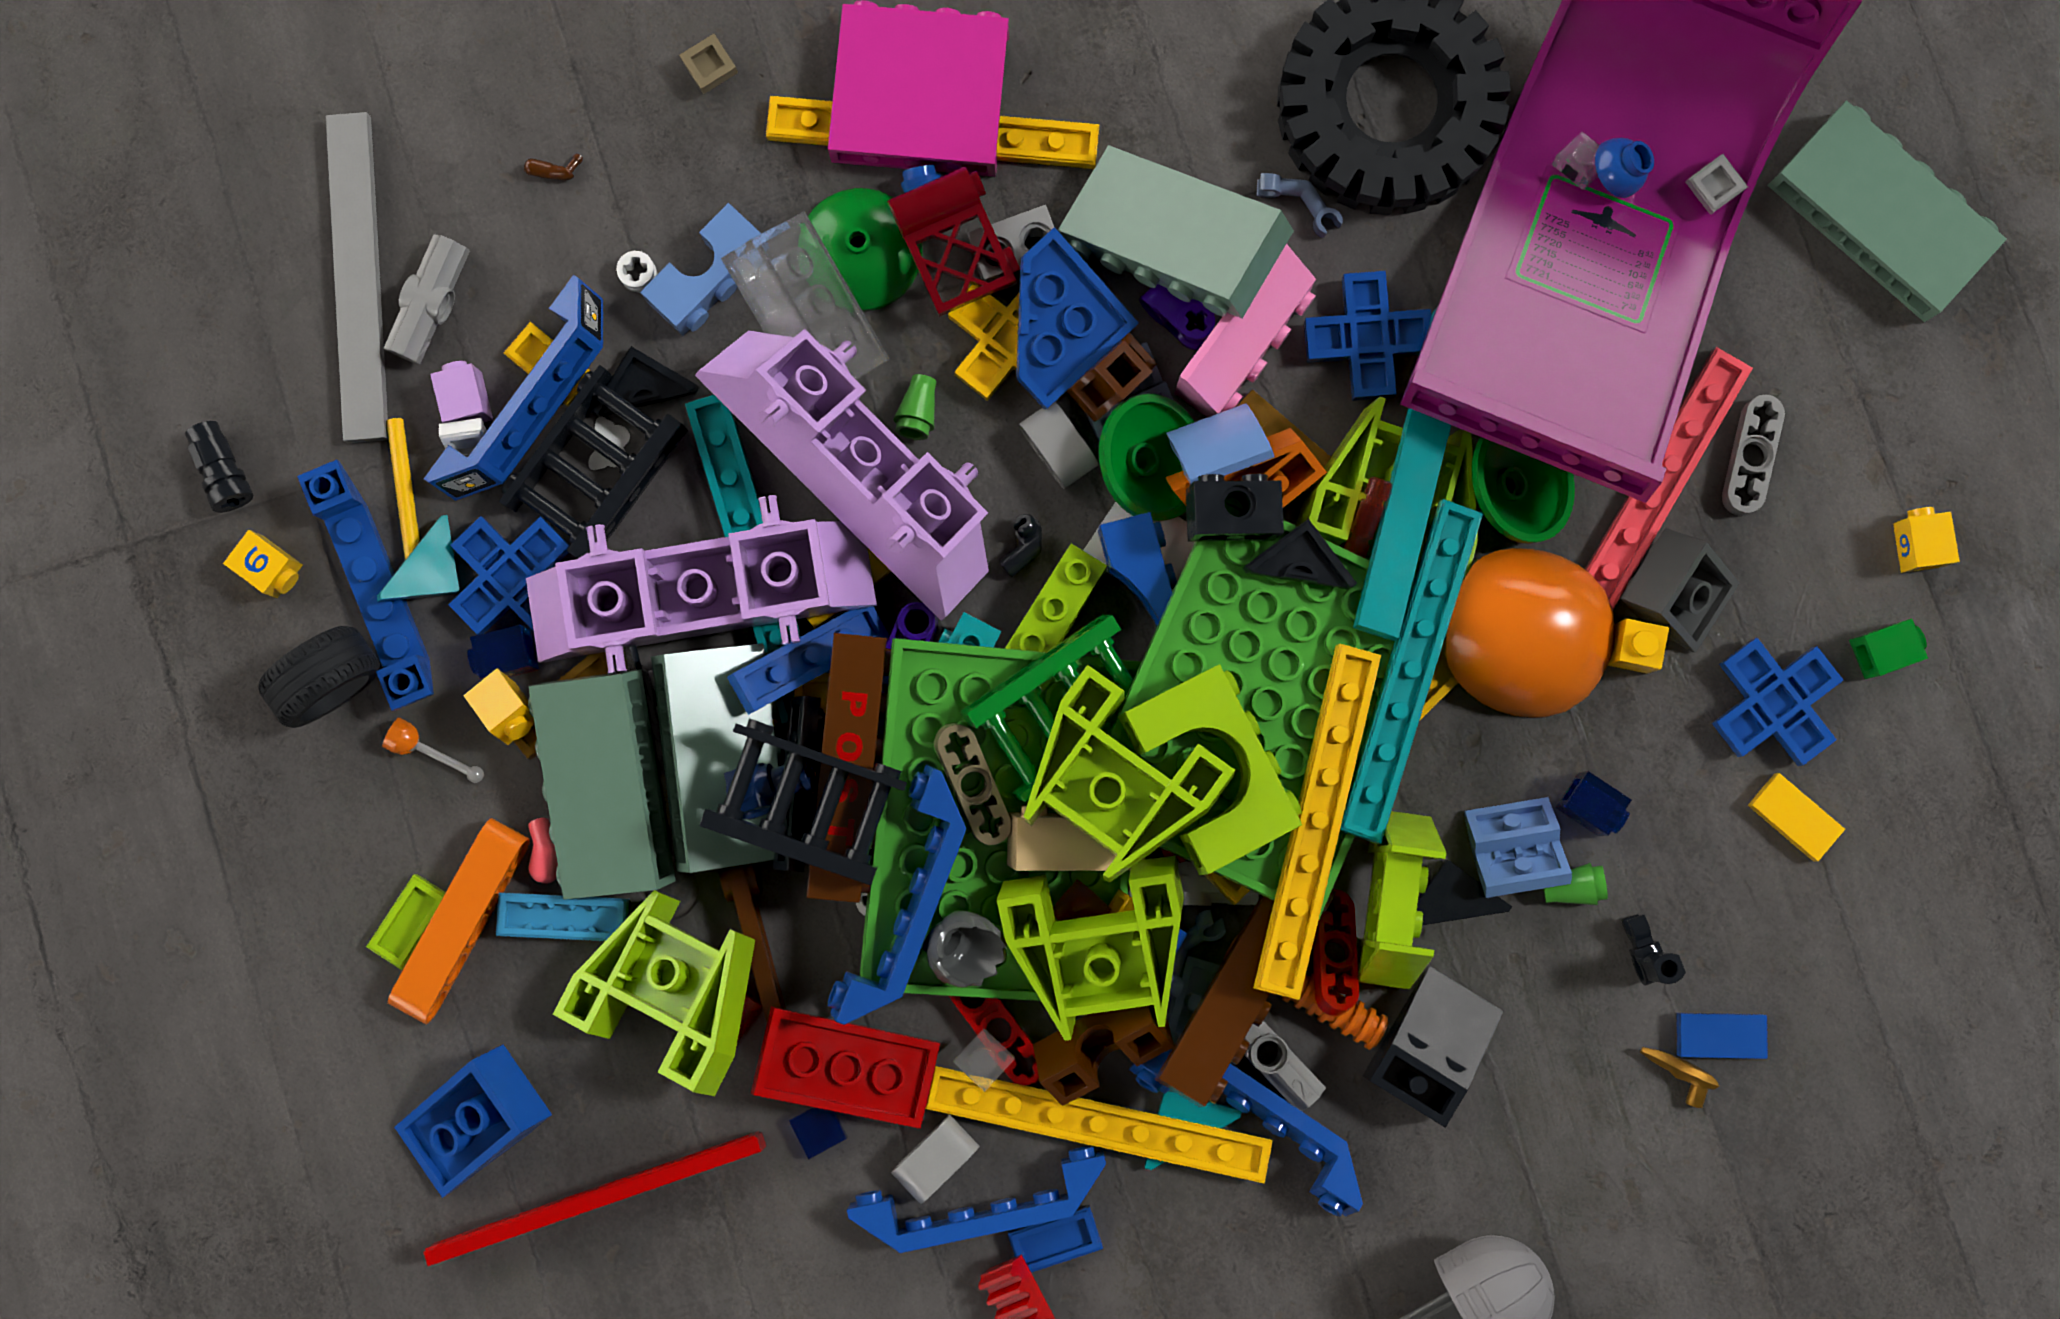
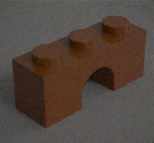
M1154 1005L1088 1014L1075 1021L1071 1040H1064L1060 1032L1057 1031L1034 1043L1033 1048L1040 1084L1064 1106L1100 1087L1097 1077L1098 1067L1110 1052L1121 1049L1138 1067L1174 1048L1167 1015L1165 1027H1158Z

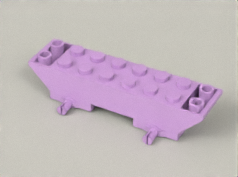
M806 329L802 330L795 337L748 330L702 367L695 376L942 621L989 572L980 521L988 512L973 498L967 487L978 476L977 468L975 467L968 475H965L973 464L964 463L954 474L942 467L928 452L919 460L859 400L866 389L850 374L845 365L846 362L857 354L855 345L844 353L852 342L843 341L839 347L831 351L821 345Z
M776 495L768 496L770 513L767 498L765 496L758 498L763 523L751 530L729 533V537L646 551L642 548L623 552L608 550L604 530L605 525H595V528L588 526L586 531L590 553H586L576 560L555 563L556 567L526 578L538 662L543 663L606 652L608 674H618V672L623 673L627 671L623 648H630L629 646L636 645L637 647L778 622L782 645L791 644L788 627L790 629L791 642L793 644L798 643L800 639L796 619L877 606L868 547L841 521L816 522L815 519L793 523L780 520Z

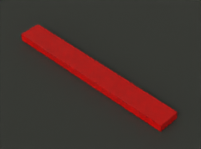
M757 1131L437 1241L423 1251L427 1266L759 1153L766 1147L763 1133Z

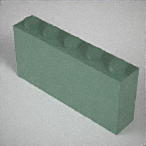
M1847 100L1831 114L1767 185L1924 323L1941 313L2007 240L1999 232L1997 225L1992 220L1975 212L1966 204V199L1961 193L1946 187L1935 177L1933 170L1927 164L1916 161L1903 149L1901 142L1896 137L1884 133L1871 122V118L1865 110L1858 106H1853Z
M1110 145L1106 148L1058 229L1060 234L1083 260L1088 261L1090 257L1100 260L1104 267L1114 273L1122 274L1123 270L1127 271L1148 287L1155 288L1159 284L1168 288V291L1173 296L1182 301L1190 302L1193 298L1202 302L1205 308L1216 315L1224 317L1226 313L1242 319L1294 232L1280 209Z
M763 643L651 656L673 845L678 872L693 873L774 860L775 852L699 826L705 809L717 810L719 803L724 804L727 795L724 773L735 770L739 762L747 736L733 732L735 724L747 726L750 718L773 726V720L776 717L775 701L748 715L727 679V676L768 655L767 652H764ZM764 743L757 764L770 763L774 768L778 767V762H780L782 755L781 748ZM767 815L745 821L759 825L761 818L766 819Z
M642 669L623 673L618 672V674H602L550 681L529 686L528 708L531 716L534 718L537 736L535 751L542 766L544 779L542 793L545 801L548 803L551 821L549 835L551 842L555 845L558 863L556 878L558 884L562 887L563 900L652 891L675 882Z

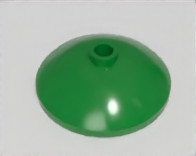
M847 189L824 199L807 217L799 236V263L809 286L827 303L848 311H873L886 307L898 300L914 283L919 271L887 202L894 197L874 189ZM856 236H862L866 239V242L862 247L856 248L850 244L851 240ZM922 243L917 244V247L922 256L923 245Z
M1142 394L1120 403L1107 418L1099 442L1100 469L1111 496L1121 508L1132 516L1151 512L1153 522L1170 520L1186 512L1185 504L1175 494L1165 478L1183 471L1178 457L1171 448L1167 432L1194 423L1192 417L1181 405L1168 397L1158 394Z
M1480 437L1472 458V485L1479 507L1491 525L1505 537L1524 544L1542 542L1558 534L1566 525L1573 509L1575 498L1573 474Z

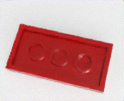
M771 1006L751 1094L921 1129L940 1043L853 1023L843 1025L834 1019Z

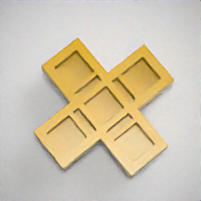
M972 284L967 292L978 288V286ZM1019 293L1008 307H1005L993 296L987 295L948 313V318L978 341L977 345L955 370L954 374L986 401L990 399L1012 370L1016 371Z

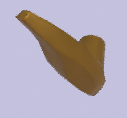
M1645 1047L1640 1049L1641 1054L1668 1070L1675 1078L1691 1083L1685 1103L1692 1107L1703 1108L1708 1089L1715 1090L1719 1087L1718 1082L1713 1076L1679 1057Z

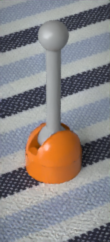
M400 717L393 722L384 738L382 747L393 753L404 755L418 750L466 774L470 782L478 783L484 777L482 768L478 766L469 767L419 742V734L416 727Z

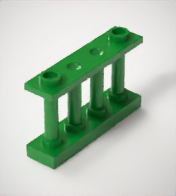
M1113 615L1099 616L1053 647L1043 656L1034 660L994 687V689L972 702V704L959 711L968 726L978 728L982 725L984 730L990 729L1024 783L1011 791L1016 799L1023 802L1029 800L1038 771L1005 722L1006 713L1004 709L1017 700L1020 705L1026 704L1038 725L1049 739L1055 717L1041 697L1040 693L1043 690L1039 685L1054 676L1056 680L1061 679L1069 690L1079 677L1076 671L1079 667L1076 660L1088 652L1092 656H1098L1114 683L1124 690L1126 697L1133 678L1112 647L1114 643L1112 636L1122 630ZM1115 720L1111 723L1108 721L1102 731L1109 735Z

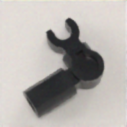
M1636 914L1621 920L1633 946L1629 952L1634 969L1644 986L1654 982L1673 984L1683 978L1686 972L1680 956L1663 952L1659 941H1653L1650 926L1644 914L1640 916Z

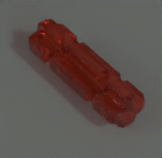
M1371 477L1365 489L1367 496L1365 499L1362 498L1350 529L1352 536L1348 537L1344 549L1366 558L1370 547L1368 540L1373 539L1384 510L1382 503L1387 501L1392 488L1389 481L1379 477Z

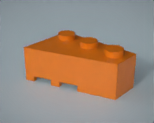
M1291 428L1267 437L1272 447L1274 458L1224 476L1225 481H1241V476L1247 474L1268 475V481L1281 480L1283 508L1325 475L1327 471ZM1183 471L1165 477L1175 494L1186 506V489L1190 486V483L1184 476Z

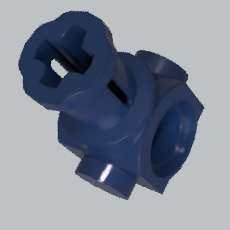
M806 758L794 794L804 790L808 793L817 791V778L809 758ZM758 763L756 765L741 810L744 811L742 820H752L768 814L785 765L776 768L770 763ZM735 770L724 773L726 793H728Z

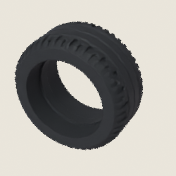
M338 626L312 637L281 657L262 675L258 690L282 725L297 728L329 714L360 693L376 678V671L379 670L380 663L364 638L355 628Z

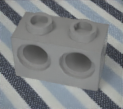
M1046 204L991 224L1002 250L1010 246L1019 267L1021 257L1029 251L1025 246L1027 240L1032 237L1043 238L1054 228ZM982 228L967 233L968 244L976 247L979 246L984 233ZM987 240L984 250L993 252ZM981 256L977 270L982 281L989 283L1004 276L1000 266L990 265L987 263L986 258ZM1020 272L1014 274L1016 278V283L1008 287H1005L1001 290H1005L1016 285L1019 282L1018 278H1020Z

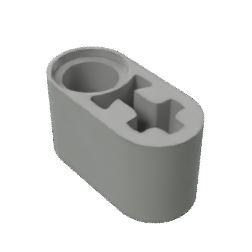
M1056 402L1045 410L1043 408L1039 409L1018 424L1029 444L1063 489L1099 465L1086 442Z
M949 1114L891 1171V1174L922 1204L980 1146Z

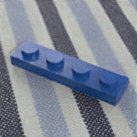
M872 606L849 610L799 637L800 642L794 644L790 642L791 644L784 645L727 676L747 714L749 715L829 671L834 633L881 638L890 637L875 608Z

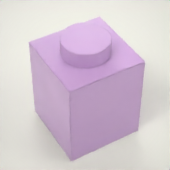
M466 361L450 362L442 366V371L430 374L442 423L481 418L483 422L493 420L482 372L472 363L467 364Z

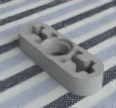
M1759 395L1746 403L1741 410L1722 491L1724 507L1730 513L1737 516H1745L1760 509L1766 499L1785 417L1782 403L1774 396ZM1762 406L1766 407L1765 414L1771 416V419L1763 423L1759 435H1748V432L1753 433L1758 430L1760 417L1754 415L1753 411L1758 410ZM1748 444L1757 445L1763 451L1764 460L1758 467L1748 465L1743 459V449ZM1758 475L1759 479L1753 478L1748 482L1747 494L1753 496V500L1741 505V497L1735 495V491L1744 487L1747 476Z

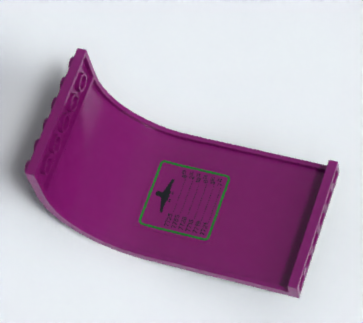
M1561 0L1488 171L1400 405L1646 503L1663 481L1667 468L1662 466V462L1720 277L1749 198L1802 92L1863 0ZM1621 137L1631 139L1634 142L1642 141L1650 147L1654 156V167L1648 173L1645 184L1638 192L1627 198H1619L1611 194L1601 183L1596 171L1595 156L1597 149L1601 143L1612 138ZM1721 154H1724L1748 188L1710 215L1686 184V181ZM1566 163L1579 173L1574 182L1562 173Z

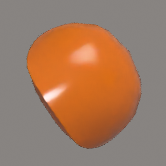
M1511 548L1494 551L1476 561L1461 584L1446 634L1445 654L1448 667L1456 681L1466 692L1482 704L1496 711L1528 718H1541L1563 713L1587 698L1601 680L1612 654L1615 636L1614 613L1605 590L1580 565L1559 555L1535 549Z

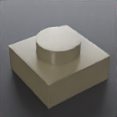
M715 34L710 35L679 55L703 94L738 73L736 66Z

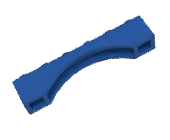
M1151 512L1101 524L1098 529V535L1108 572L1125 584L1143 603L1157 627L1172 595V589L1175 588L1177 583L1172 564H1164L1160 548L1166 547V540L1160 521L1153 523Z

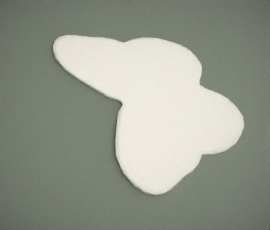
M605 417L597 418L595 430L624 450L623 447L630 440L629 431L622 425H614L613 422ZM597 451L592 453L588 461L591 470H598L607 466L617 467Z

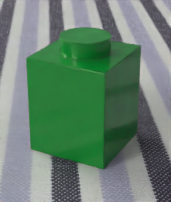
M1912 618L1849 640L1864 679L1882 676L1928 659L1925 651L1927 647L1925 635L1918 626H1915Z

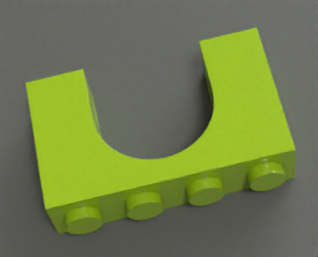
M1220 664L1118 716L1138 756L1183 733L1193 731L1206 732L1219 737L1229 745L1236 755L1240 766L1241 781L1239 791L1232 804L1221 814L1179 835L1199 875H1208L1302 825L1298 817L1302 813L1298 800L1290 790H1284L1277 776L1281 774V769L1275 756L1270 750L1264 751L1257 737L1260 734V728L1255 717L1249 710L1244 712L1236 697L1240 694L1238 684L1228 670L1223 671Z

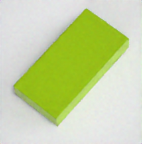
M413 874L366 947L403 970L446 892L420 875Z

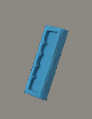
M499 893L496 936L606 941L629 917L630 899L585 897L563 900V895Z

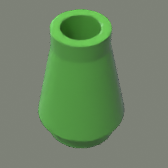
M922 374L912 376L910 386L893 418L896 423L895 431L899 435L913 440H925L928 438L929 432L934 430L936 380Z
M1591 863L1573 868L1571 869V884L1543 888L1546 903L1598 905V901L1608 900L1606 879L1602 865L1592 867Z

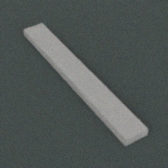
M367 112L326 115L343 441L346 443L389 440L386 424L388 410L371 116Z

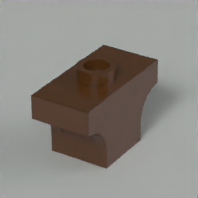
M1129 332L1076 381L1067 392L1087 415L1096 422L1153 372L1152 369L1157 363Z

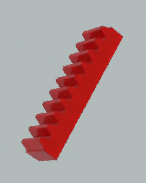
M1022 1254L989 1268L980 1276L978 1288L979 1290H988L989 1296L986 1303L988 1306L996 1305L995 1319H1055Z

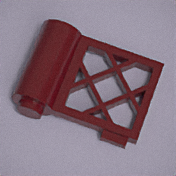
M965 166L887 201L939 317L1016 283L1014 274L1020 272V267L1011 247L1009 246L1002 250L979 197L986 195L978 173L974 171L969 174ZM978 218L984 231L978 247L956 239L961 225ZM953 229L951 236L942 234ZM931 238L948 243L940 264L922 258L917 244ZM987 240L992 248L993 253L984 250ZM953 246L975 254L968 275L945 267ZM981 256L998 262L1004 275L989 283L973 277ZM927 267L937 271L934 280H932ZM942 273L965 281L960 296L944 303L942 302L937 291ZM970 284L978 286V288L967 292Z

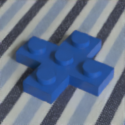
M1386 271L1343 274L1342 289L1345 315L1311 317L1304 320L1307 363L1349 360L1352 401L1377 399L1378 397L1394 398L1397 393L1393 357L1419 355L1427 335L1432 315L1431 309L1389 312Z
M480 516L450 545L479 576L448 605L479 636L487 632L510 608L533 630L526 578L553 568L555 563L561 561L569 553L567 550L570 545L541 516L511 545L485 518Z
M1754 638L1719 663L1723 671L1744 696V699L1712 722V725L1737 757H1743L1773 734L1796 765L1802 766L1837 740L1810 706L1843 681V678L1818 646L1810 648L1782 670L1760 640Z

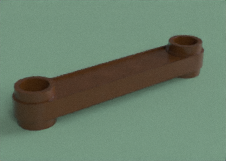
M755 863L723 868L719 870V876L725 898L728 903L735 902L743 934L755 939L751 966L766 1022H768L771 1006L786 1009L756 898V895L762 893L758 870Z

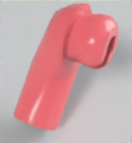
M537 818L528 824L533 842L528 869L533 880L548 884L556 879L558 863L555 845L551 842L549 835L550 822L547 818Z

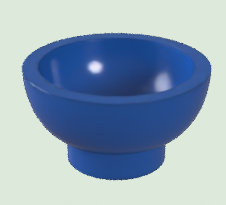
M1621 137L1612 138L1601 143L1597 149L1595 156L1596 171L1601 183L1611 194L1619 198H1627L1638 192L1645 184L1648 173L1654 167V156L1650 147L1642 141L1634 142L1631 139Z

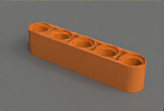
M493 818L485 823L396 981L387 1004L426 1025L434 1018L496 908L499 893H504L530 844L528 837Z

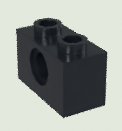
M1221 474L1198 476V481H1194L1186 489L1188 542L1274 541L1284 533L1281 480L1268 481V475L1266 474L1241 476V481H1225L1224 475ZM1227 497L1236 498L1241 502L1243 506V515L1241 517H1235L1228 513L1225 508V499Z

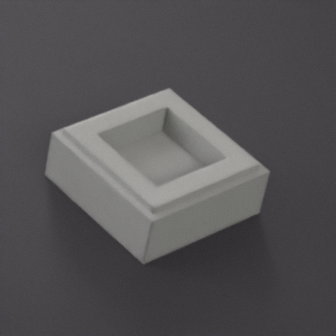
M1721 154L1686 181V184L1710 215L1748 188L1724 154Z

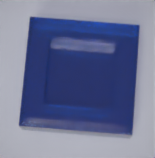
M812 1107L789 1120L808 1159L848 1138L835 1111Z

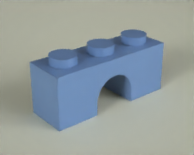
M729 203L699 232L704 243L714 252V261L710 269L699 276H687L679 272L669 262L640 292L647 303L682 336L689 330L694 332L699 329L709 317L707 311L718 300L721 302L727 300L738 287L737 281L747 271L753 272L758 269L767 258L766 251L769 249L765 237Z

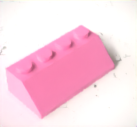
M1287 244L1243 319L1226 313L1179 376L1175 395L1206 417L1237 407L1243 398L1238 391L1246 380H1249L1251 383L1255 382L1267 365V362L1262 357L1270 346L1278 350L1292 330L1286 325L1294 313L1302 316L1316 297V295L1310 292L1316 278Z

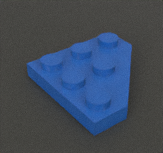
M1055 227L1021 257L1016 379L1045 410L1139 324Z

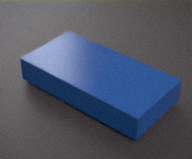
M1676 1013L1677 1056L1768 1059L1767 1015Z
M1090 1204L1078 1208L1073 1217L1008 1231L1014 1256L1022 1254L1031 1273L1103 1249Z

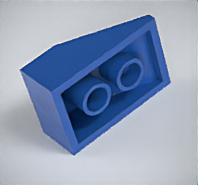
M503 1044L467 1063L394 1128L443 1198L529 1135L547 1120L552 1113Z

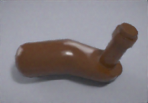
M577 153L574 154L566 168L546 161L528 159L524 164V170L528 175L567 181L574 178L573 171L582 163L583 157Z

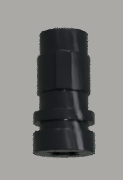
M204 421L187 429L185 436L189 443L188 450L196 469L204 478L202 487L204 492L207 493V499L212 511L219 513L229 512L249 503L253 499L252 490L249 483L245 481L244 471L237 468L235 457L218 422Z

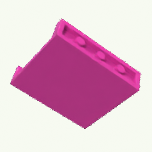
M863 0L856 1L854 4H843L828 141V152L831 162L900 169L935 165L936 172L951 173L965 166L969 174L976 171L980 176L996 177L997 140L1007 41H1009V18H1003L1000 14L990 11H982L977 13V15L960 14L958 10L952 8H939L936 12L922 11L909 4H899L895 8L878 7L873 2Z

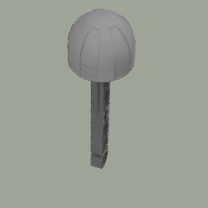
M1481 1236L1473 1238L1434 1259L1447 1292L1399 1319H1438L1442 1316L1443 1319H1551L1554 1309L1553 1283L1542 1260L1526 1245L1504 1236Z

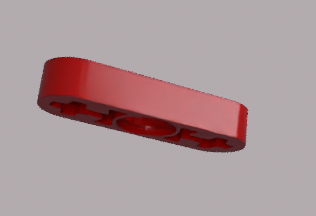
M1333 889L1336 891V894L1331 903L1334 904V909L1341 911L1342 914L1335 920L1334 931L1327 932L1333 926L1332 912L1325 911L1318 920L1313 941L1314 989L1318 1007L1330 1016H1341L1348 1012L1357 1003L1359 998L1355 905L1350 896L1341 890ZM1335 942L1341 945L1345 951V961L1342 963L1331 961L1325 954V944ZM1345 972L1337 979V990L1339 993L1345 994L1346 997L1337 1003L1336 997L1328 994V991L1335 986V974Z

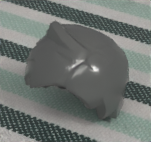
M954 911L932 928L926 936L922 949L927 953L928 965L939 980L963 988L967 986H981L984 978L997 975L996 965L1004 962L1006 959L1005 947L1007 943L1002 932L987 918L973 912Z

